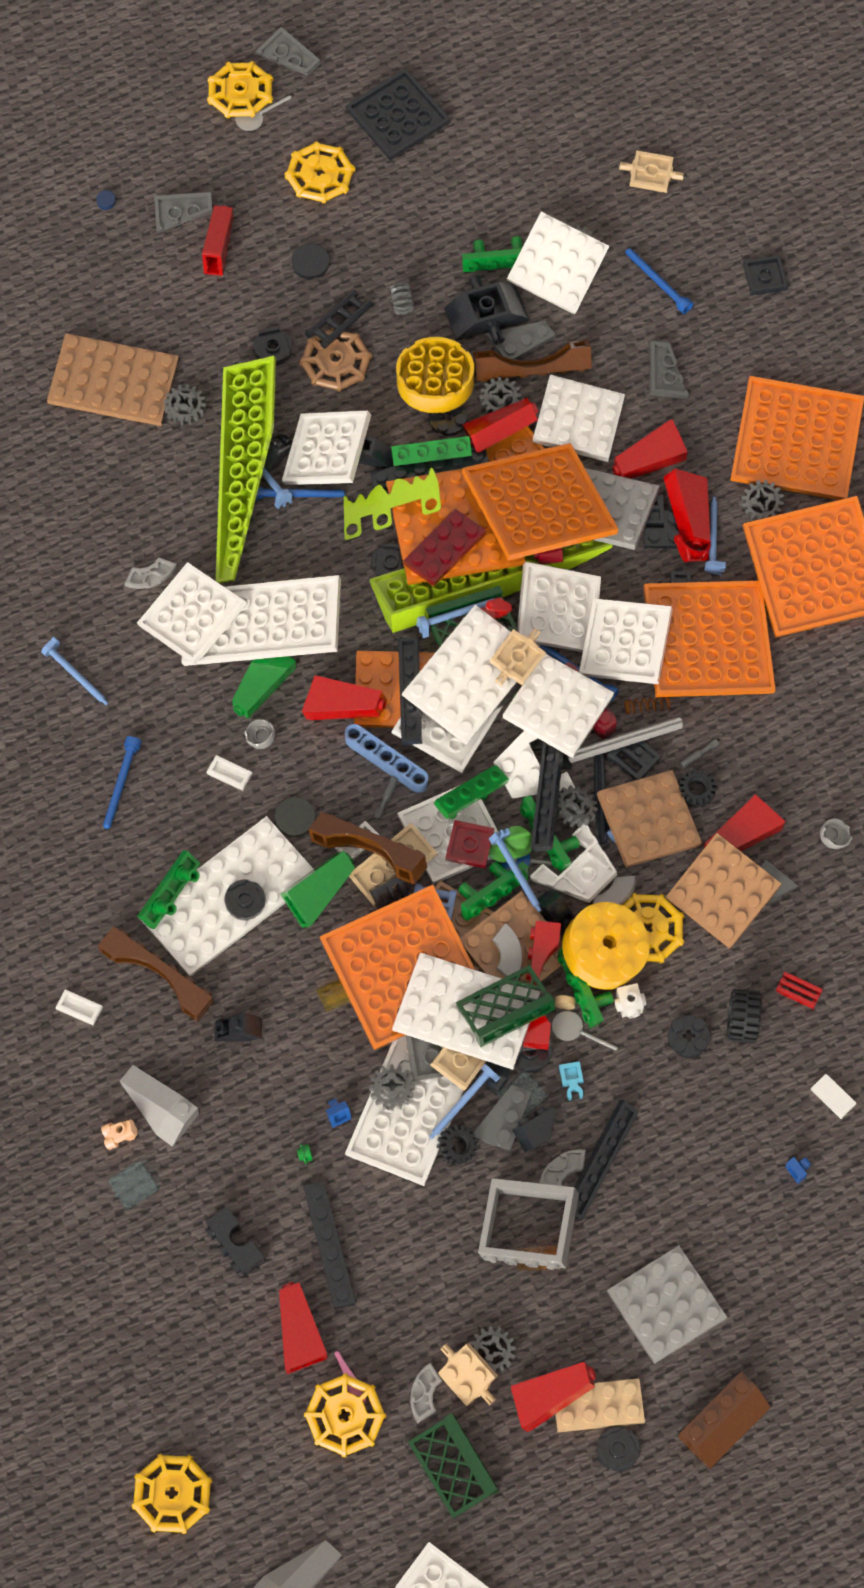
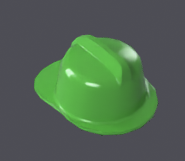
M521 826L509 827L508 829L511 834L503 841L512 857L517 859L528 855L532 851L531 833ZM491 845L490 858L497 862H507L498 845Z

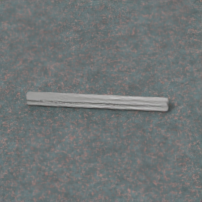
M680 717L673 718L581 747L573 758L568 756L570 763L682 729V719Z

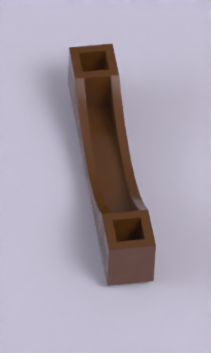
M588 340L570 341L555 353L535 360L510 359L493 350L473 352L475 377L477 381L488 382L492 378L498 379V377H501V380L516 376L526 378L535 374L545 376L553 372L564 374L571 370L582 372L592 368L591 346Z
M321 812L308 828L311 842L328 849L355 847L371 851L389 863L397 878L413 885L428 868L425 854L421 851L413 850L402 843H397L385 836L372 833L366 828H360L349 821L346 822L337 818L335 815Z
M113 926L98 944L99 952L115 963L137 964L158 973L174 990L179 1000L181 1011L199 1022L213 1004L211 992L204 987L200 989L195 985V981L187 975L185 977L182 976L174 965L165 964L157 953H150L146 950V946L138 940L133 941L125 930L121 928L118 930Z

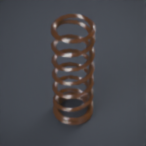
M643 697L641 699V705L639 700L636 698L634 700V706L630 699H625L624 706L626 710V715L631 714L630 703L632 706L633 714L636 713V700L639 705L640 713L642 714L643 699L645 701L648 713L650 699L652 701L654 711L656 712L657 698L659 700L661 710L663 711L664 697H662V701L660 700V697H655V702L652 697H649L648 703L646 699ZM665 697L667 708L670 710V698Z

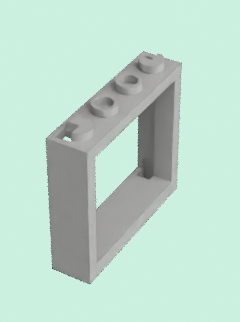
M492 1178L478 1253L484 1260L491 1263H496L498 1260L505 1261L504 1263L508 1265L524 1263L531 1268H538V1265L546 1266L550 1270L566 1268L579 1193L575 1187ZM499 1193L566 1201L556 1255L489 1248Z

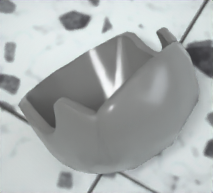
M256 719L251 722L244 732L247 743L256 749H265L271 746L276 734L272 723L264 719Z
M833 818L827 820L820 829L822 842L831 849L846 847L853 838L850 835V826L840 819Z

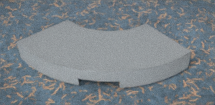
M158 557L155 563L148 567H132L125 586L144 589L161 584L173 574L177 564Z
M615 877L609 890L594 898V904L599 902L623 904L633 894L636 877Z
M505 923L492 941L500 953V962L496 970L506 977L520 970L522 950L516 934Z
M571 1150L560 1154V1156L546 1166L539 1184L561 1186L567 1176L575 1172H582L586 1150Z
M431 1363L427 1364L419 1372L411 1390V1409L417 1424L436 1412L433 1405V1394L436 1387L442 1382V1379Z

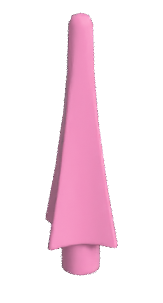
M336 1351L335 1356L342 1372L356 1378L341 1354ZM348 1385L350 1393L355 1394L358 1397H360L364 1393L363 1391Z

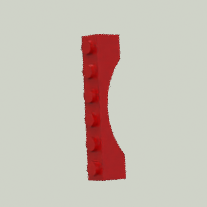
M536 921L535 927H531L530 939L534 940L533 947H529L528 959L532 960L531 967L538 978H540L546 962L558 950L561 923ZM527 973L526 980H530L531 983L532 977ZM545 1015L530 1022L523 1047L548 1050L551 1024Z

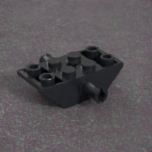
M475 275L477 280L472 276L469 278L472 290L462 292L444 307L455 339L458 341L490 332L493 344L498 345L497 340L501 344L505 341V338L500 328L529 320L518 289L515 286L502 282L483 286L479 275Z

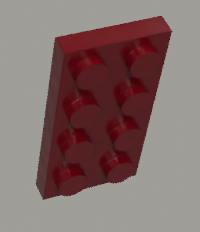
M455 508L403 560V564L432 586H435L486 535V530Z

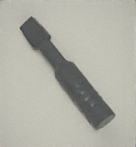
M717 739L711 741L703 749L695 751L680 761L679 765L683 769L701 758L704 753L718 746L719 742Z
M390 778L382 796L383 800L380 807L377 808L374 818L381 819L386 803L390 800L397 785V778Z

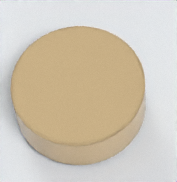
M558 995L555 997L554 1003L557 1008L571 1010L575 1008L576 1000L571 996Z

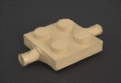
M636 151L632 164L621 162L619 170L630 171L631 187L667 193L671 178L682 181L684 173L673 171L674 157Z
M534 628L527 637L513 629L489 662L501 671L500 675L495 679L496 683L499 682L498 685L502 686L508 677L523 685L545 656L546 652L535 643V640L541 634L539 630L536 633L537 629Z
M448 1343L445 1344L440 1350L449 1359L446 1365L438 1372L440 1377L466 1406L470 1405L480 1396L484 1398L489 1406L493 1404L496 1398L488 1389L498 1375L470 1343L466 1344L456 1353Z

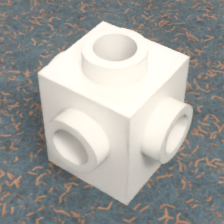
M638 984L617 988V999H615L617 1012L621 1011L622 1018H636L640 1016L646 1005L644 993L640 994Z

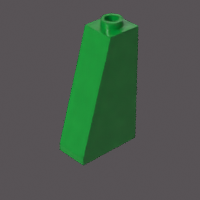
M290 656L253 659L232 699L235 713L241 717L244 715L249 719L296 669V661Z
M345 851L335 853L280 893L302 928L310 927L355 869L352 864L353 859Z

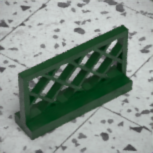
M500 586L434 605L425 609L424 616L426 619L492 598H503V591ZM510 612L504 617L497 619V622L500 619L508 622L510 627L506 629L510 632L513 629L517 631ZM454 618L443 621L447 624L444 631L436 628L435 624L430 625L439 648L443 644L444 637L448 638L451 635L447 632L450 625L453 627L459 625V623L453 621Z
M530 965L456 1002L457 1008L474 1033L480 1047L555 1010L554 998L550 993L548 994ZM527 973L532 977L530 984L519 982L521 976ZM506 984L514 985L512 993L501 991L502 986ZM518 986L528 989L526 997L515 994ZM532 990L541 991L543 994L538 999L529 998ZM488 993L494 994L493 1003L482 1001L483 996ZM499 996L510 998L507 1006L496 1004ZM513 999L524 1001L523 1006L518 1009L511 1007ZM468 1003L477 1004L474 1012L466 1011L463 1006ZM480 1005L491 1007L489 1016L478 1013ZM494 1009L504 1010V1016L501 1018L492 1017ZM476 1018L487 1020L486 1025L477 1029L474 1025Z
M450 1413L444 1417L445 1419L411 1439L408 1443L454 1519L489 1496L499 1492V1489L455 1415ZM442 1426H445L448 1431L446 1442L435 1439L436 1431ZM450 1438L453 1439V1441H454L455 1444L449 1443V1442H450ZM422 1439L429 1440L428 1453L419 1452L415 1443ZM434 1442L445 1444L443 1457L431 1455ZM449 1445L457 1447L460 1451L458 1461L446 1458ZM421 1455L427 1456L426 1461H424ZM462 1456H463L464 1460L466 1461V1463H465V1462H461ZM430 1457L442 1460L439 1473L430 1471L428 1468ZM445 1461L457 1463L454 1476L442 1474ZM460 1464L469 1466L471 1470L469 1480L457 1477ZM433 1474L438 1475L437 1481L434 1478ZM473 1475L475 1476L477 1482L472 1481ZM441 1476L453 1479L450 1492L441 1490L439 1486ZM456 1480L468 1482L465 1495L453 1493ZM471 1483L480 1485L484 1494L477 1498L469 1497ZM444 1493L449 1494L448 1500H447L446 1496L444 1495ZM453 1495L464 1498L462 1508L455 1512L450 1505Z

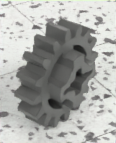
M498 377V381L495 382L492 378L490 384H484L485 389L480 390L481 396L479 401L482 402L481 408H486V414L506 407L508 404L511 405L520 401L522 394H520L519 387L515 388L514 381L508 383V378L502 381L501 377Z
M186 384L185 388L178 385V390L171 388L172 394L166 393L167 399H164V405H166L164 411L167 413L168 419L173 418L175 424L181 421L182 426L185 422L191 425V420L198 422V416H204L203 410H206L205 397H202L201 390L197 392L196 386L189 389V384Z
M757 480L756 486L750 483V490H744L747 496L741 497L742 501L746 502L742 504V509H747L745 515L751 514L750 518L752 521L755 518L760 520L776 516L775 513L780 514L782 512L779 507H784V502L780 501L784 499V495L779 494L781 492L780 487L774 489V482L768 485L767 480L764 481V484ZM764 490H768V491H770V492H772V493H771V494H768V493L765 492ZM757 491L755 497L751 498V496ZM760 495H762V497L765 500V508H763V505L760 502ZM771 505H775L774 508L771 511H769ZM753 509H758L762 513L755 512Z
M572 785L568 789L563 787L559 792L557 806L559 814L557 818H563L564 824L570 822L571 827L574 824H577L579 828L583 824L587 826L596 816L595 813L598 808L595 805L597 801H592L593 795H587L586 789L580 791V786H577L576 789H573Z
M391 1064L388 1070L385 1066H382L381 1073L377 1070L375 1071L376 1078L371 1077L370 1082L374 1085L369 1086V1091L373 1092L370 1094L371 1099L377 1098L375 1101L376 1106L382 1103L383 1110L390 1106L391 1111H394L395 1106H398L401 1110L402 1103L409 1105L408 1098L414 1097V1093L411 1091L415 1090V1085L411 1084L414 1078L408 1077V1070L401 1072L400 1065L397 1069H394L393 1064ZM390 1085H394V1091H390ZM400 1094H404L401 1098L396 1100V1098ZM381 1095H385L389 1100L383 1098Z
M489 1326V1332L482 1328L480 1336L474 1334L476 1342L470 1341V1344L477 1352L479 1351V1353L484 1355L486 1363L495 1373L497 1369L503 1373V1366L510 1368L511 1363L509 1360L515 1359V1355L511 1353L516 1351V1347L510 1346L514 1343V1339H507L508 1332L501 1334L500 1327L495 1332L492 1326ZM492 1337V1339L487 1342L483 1341L486 1338ZM500 1340L503 1341L507 1350L501 1347ZM492 1346L496 1347V1352H494L493 1355L489 1354L488 1350L491 1349ZM498 1359L503 1360L498 1364H493Z

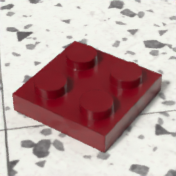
M454 820L445 860L486 869L492 845L489 838L494 834L495 828Z

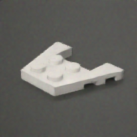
M525 730L493 762L509 778L505 787L511 798L537 795L540 765L529 745L537 737ZM567 772L561 774L559 791L563 787L568 789L570 785L574 789L575 786Z
M583 824L572 836H576L580 845L586 850L559 876L542 864L530 876V879L540 885L590 903L617 876V871L599 846L588 825Z

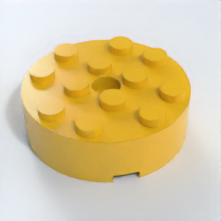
M428 337L415 341L414 345L402 351L397 360L396 378L398 392L408 405L421 412L445 413L456 409L470 397L474 388V362L471 354L466 352L461 347V344L448 338Z
M599 902L584 908L570 922L564 932L562 950L567 966L576 977L578 976L587 985L594 988L614 989L629 982L642 970L649 956L650 942L644 924L634 912L617 903Z

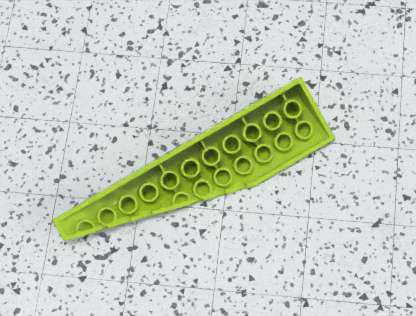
M275 356L223 367L216 582L219 584L235 581L274 429Z
M590 540L562 547L563 562L541 565L569 570L611 549L613 545ZM534 555L524 556L525 562L539 564L538 559H534ZM523 566L441 579L435 586L428 582L408 585L403 568L371 578L370 584L384 618L394 633L416 626L417 618L424 616L425 609L434 605L500 586L503 591L502 597L521 591Z

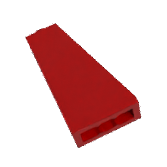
M221 205L214 206L202 251L204 274L223 276L234 219L233 208Z
M525 398L463 424L466 435L470 436L472 447L478 453L538 421L536 417L538 410L534 402L531 403L528 398Z
M673 419L667 421L615 457L614 466H612L614 475L633 479L685 461L688 451Z
M674 469L664 476V482L679 534L688 546L693 549H700L710 542L707 478Z
M315 675L302 713L308 720L380 717L381 712L386 708L387 699L380 690Z
M755 794L716 833L739 851H743L780 832L784 828L786 821ZM716 833L708 841L705 842L704 848L708 845V843L712 840Z
M294 1282L283 1285L282 1289L279 1290L284 1363L286 1373L290 1374L326 1360L328 1357L300 1283L294 1284Z
M582 1362L510 1386L521 1428L526 1432L533 1430L595 1387L594 1380H596L593 1367Z

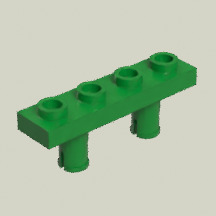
M516 236L511 239L512 249L487 252L485 251L483 240L474 241V253L462 254L463 272L513 268L523 248L522 238Z
M470 436L391 446L394 466L472 456Z
M494 765L435 800L434 805L446 819H455L459 811L480 799L482 802L485 801L488 794L507 784L509 778L497 765Z
M531 795L523 798L520 812L524 818H527L533 832L536 803ZM554 834L553 849L546 850L553 867L557 868L560 874L571 864V860L566 853L580 846L576 836L559 842Z
M182 851L137 915L151 929H155L165 914L172 916L176 913L177 907L174 905V901L188 881L197 882L200 878L197 868L201 863L188 851Z
M497 861L491 864L489 872L498 879L479 892L473 889L467 882L463 883L459 887V893L467 900L461 903V917L466 921L477 917L484 909L493 906L496 901L503 896L509 895L512 890L517 888L520 883L512 869L508 871ZM521 862L518 867L527 881L529 866Z
M561 948L557 952V959L566 973L567 983L571 985L574 991V999L581 1007L583 1019L589 1025V1028L598 1026L604 1021L599 1008L612 1004L614 1001L613 996L610 992H606L594 997L589 985L571 972L566 964Z

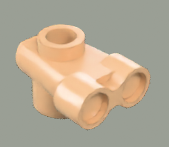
M131 1119L117 1124L108 1123L101 1127L105 1137L104 1144L108 1150L117 1147L123 1140L131 1141L137 1136V1127Z

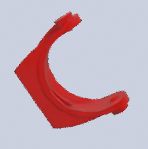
M680 534L675 535L674 541L684 562H701L708 559L711 540L698 551L690 548Z
M503 598L489 600L486 602V607L480 608L493 619L502 618L512 611L511 604L504 601Z

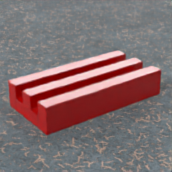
M784 972L776 988V992L814 1009L823 990L787 972ZM786 979L789 980V981H791V982H793V983H796V984H798V985H800V986H802V987H804V988H806V989H808V990H810V991L815 992L816 995L813 994V993H811V992H809V991H807V990H805V989H803V988H800V987H798V986H796V985H794V984H792V983L786 981ZM784 985L796 992H799L813 999V1001L807 1000L793 992H790L782 988V986Z

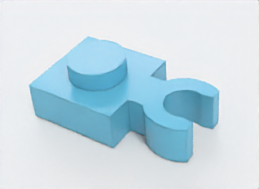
M580 1061L559 1065L562 1087L569 1086L567 1090L568 1100H572V1092H577L579 1098L582 1099L583 1090L578 1086L584 1082Z

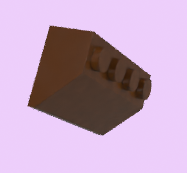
M740 1372L680 1432L678 1438L711 1469L771 1407L757 1386Z

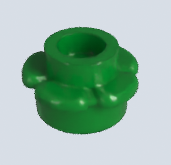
M301 1143V1148L297 1149L300 1161H304L307 1164L308 1161L313 1160L309 1144L302 1145Z

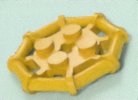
M254 61L250 63L226 62L224 67L213 76H209L207 80L209 83V97L207 101L222 112L226 118L255 117L257 112L273 101V77L258 67ZM229 72V77H228V78H226V79H225V78L221 79L223 76H225V75ZM254 72L259 78H254L251 73ZM265 84L264 92L259 91V85ZM217 85L221 86V92L216 93ZM239 86H242L244 90L238 91L236 89H238ZM260 98L261 100L252 107L251 105L255 103V100ZM224 99L228 104V107H226L219 100ZM234 106H246V107H247V109H233V108H234Z
M314 141L312 145L299 151H293L288 170L284 175L285 179L294 188L297 197L326 203V201L342 193L346 194L349 191L348 186L352 174L355 172V166L350 163L342 147H333ZM315 151V154L310 155L308 159L303 158L304 156ZM319 151L333 155L331 157L320 155ZM337 158L340 159L344 167H338ZM297 163H301V171L295 172ZM323 170L325 174L318 176L316 171ZM345 174L342 183L338 182L339 175ZM298 178L304 181L305 185L303 187L297 181ZM329 187H336L327 193L324 192ZM309 189H312V190L320 191V193H315V192H311V191H308V190H309Z
M633 893L622 906L630 909L635 905L636 911L634 913L642 923L652 925V932L647 931L650 949H654L655 953H649L647 962H659L661 964L674 950L684 944V915L663 894L640 895ZM640 903H656L654 908H642ZM660 905H661L672 917L666 918V917L659 911ZM675 922V936L668 934V924ZM666 940L671 942L662 951L659 950V946Z
M343 1373L342 1376L325 1383L317 1384L307 1411L304 1412V1417H306L315 1439L314 1443L317 1446L320 1445L342 1455V1457H347V1455L369 1446L373 1447L382 1422L386 1418V1413H384L375 1391L376 1387L353 1378L348 1373ZM342 1385V1392L331 1397L326 1392ZM348 1385L364 1393L360 1397L349 1393ZM323 1396L327 1400L322 1412H316ZM367 1396L375 1413L367 1412L363 1401ZM342 1409L350 1412L349 1421L339 1418V1415L342 1414ZM315 1417H321L326 1428L323 1434ZM368 1418H375L367 1435L363 1431ZM329 1434L338 1436L342 1439V1445L326 1439ZM357 1434L363 1438L360 1441L347 1445V1438Z
M161 1453L140 1473L135 1474L134 1478L136 1480L132 1509L139 1513L153 1532L168 1531L185 1534L192 1525L210 1511L209 1498L212 1479L193 1460V1456L162 1455ZM165 1464L183 1466L181 1470H167ZM161 1466L162 1472L157 1478L153 1480L147 1478ZM188 1468L199 1481L192 1482L185 1473ZM144 1483L150 1485L149 1498L143 1500ZM201 1486L200 1503L194 1501L195 1488ZM171 1487H174L175 1491L178 1492L174 1499H170L166 1495V1491H170ZM152 1504L158 1511L156 1519L144 1506ZM191 1506L197 1508V1510L183 1522L181 1515L184 1512H186ZM163 1516H175L178 1518L179 1523L161 1522Z

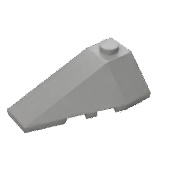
M134 1065L131 1066L120 1080V1083L147 1120L154 1133L172 1147L199 1115L198 1107Z
M325 1540L264 1575L254 1588H314L340 1559L342 1554Z

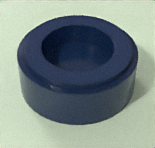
M101 191L96 197L98 207L103 210H109L115 206V195L111 191Z

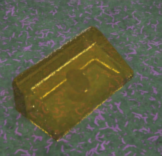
M340 979L316 990L326 1012L350 1002Z

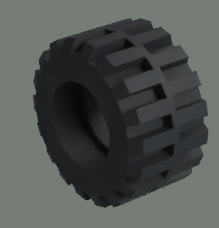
M734 988L731 992L727 1016V1037L729 1041L756 1042L761 1021L762 997L760 991Z

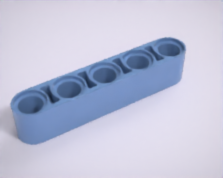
M351 724L346 728L345 742L350 748L392 777L397 778L399 782L412 791L422 793L427 790L428 774L422 768L361 726ZM357 734L359 737L352 739L349 736ZM368 745H372L375 748L372 750H368L365 747ZM388 756L391 758V760L384 761L382 760V758ZM406 768L407 771L403 773L399 772L398 769ZM416 779H422L424 782L421 784H417L414 781Z

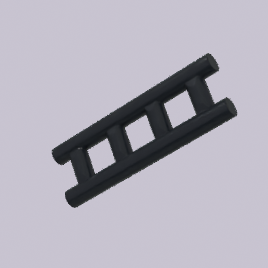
M352 290L305 333L306 337L312 338L316 335L323 340L320 343L321 347L326 349L373 306L372 301L361 302L355 298L358 296L357 291ZM349 303L358 308L353 314L344 309ZM340 314L346 320L339 324L332 318ZM326 324L334 329L330 335L320 330Z

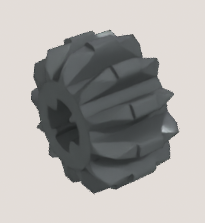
M407 282L391 285L394 312L397 315L412 313L413 303L410 285Z

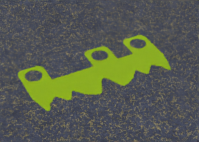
M430 469L429 475L425 480L416 476L412 485L406 480L396 479L390 494H387L379 484L370 492L366 500L360 494L355 503H352L344 496L345 540L360 536L362 533L361 518L371 514L375 530L389 527L392 524L391 508L421 499L424 515L439 511L441 508L439 483L434 470ZM431 498L436 499V507L433 510H427L425 507L426 502ZM386 514L388 516L387 523L382 526L378 525V516ZM350 524L358 526V530L354 535L347 534L346 530Z

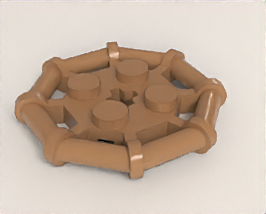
M330 327L325 333L330 335L334 329ZM345 331L338 338L348 340L347 342L344 341L342 343L336 339L326 349L321 347L320 342L323 340L319 337L308 338L303 357L299 362L311 379L312 385L341 392L342 389L365 380V373L369 361L372 359V354L368 352L358 333L353 334ZM353 344L356 345L360 353H355L352 348ZM313 348L318 349L316 357H311ZM332 356L341 357L337 362L332 361ZM356 360H362L359 370L354 368ZM311 364H316L318 366L320 371L317 374L313 370ZM349 373L354 375L340 382V377ZM326 375L329 378H336V382L322 379V377Z

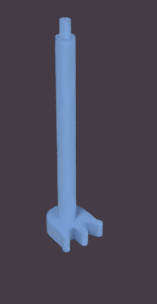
M264 467L262 476L277 493L274 504L276 508L279 509L281 505L285 507L287 502L291 504V492L288 489L282 490Z
M712 497L710 510L711 547L709 561L705 563V572L722 575V572H725L726 562L716 561L718 503L716 502V497Z
M489 600L426 619L425 616L418 617L416 626L419 627V632L422 633L423 638L429 637L430 625L468 614L475 605L479 608L486 607V602Z
M53 637L43 647L41 653L46 657L51 655L99 702L107 705L108 702L105 700V697L56 651L60 646V642Z
M508 828L500 830L498 833L495 832L489 838L491 844L498 845L532 906L538 912L542 911L539 906L540 903L503 841L511 832Z
M486 1064L481 1067L484 1071L482 1075L432 1130L433 1133L429 1136L431 1139L439 1135L489 1077L495 1082L500 1079Z

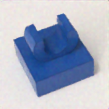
M335 1098L328 1102L331 1108L327 1109L326 1112L332 1128L352 1119L349 1107L345 1101L338 1103Z
M795 1157L787 1162L785 1168L799 1184L805 1180L807 1176L805 1171L810 1168L811 1163L807 1158L802 1159L798 1163Z

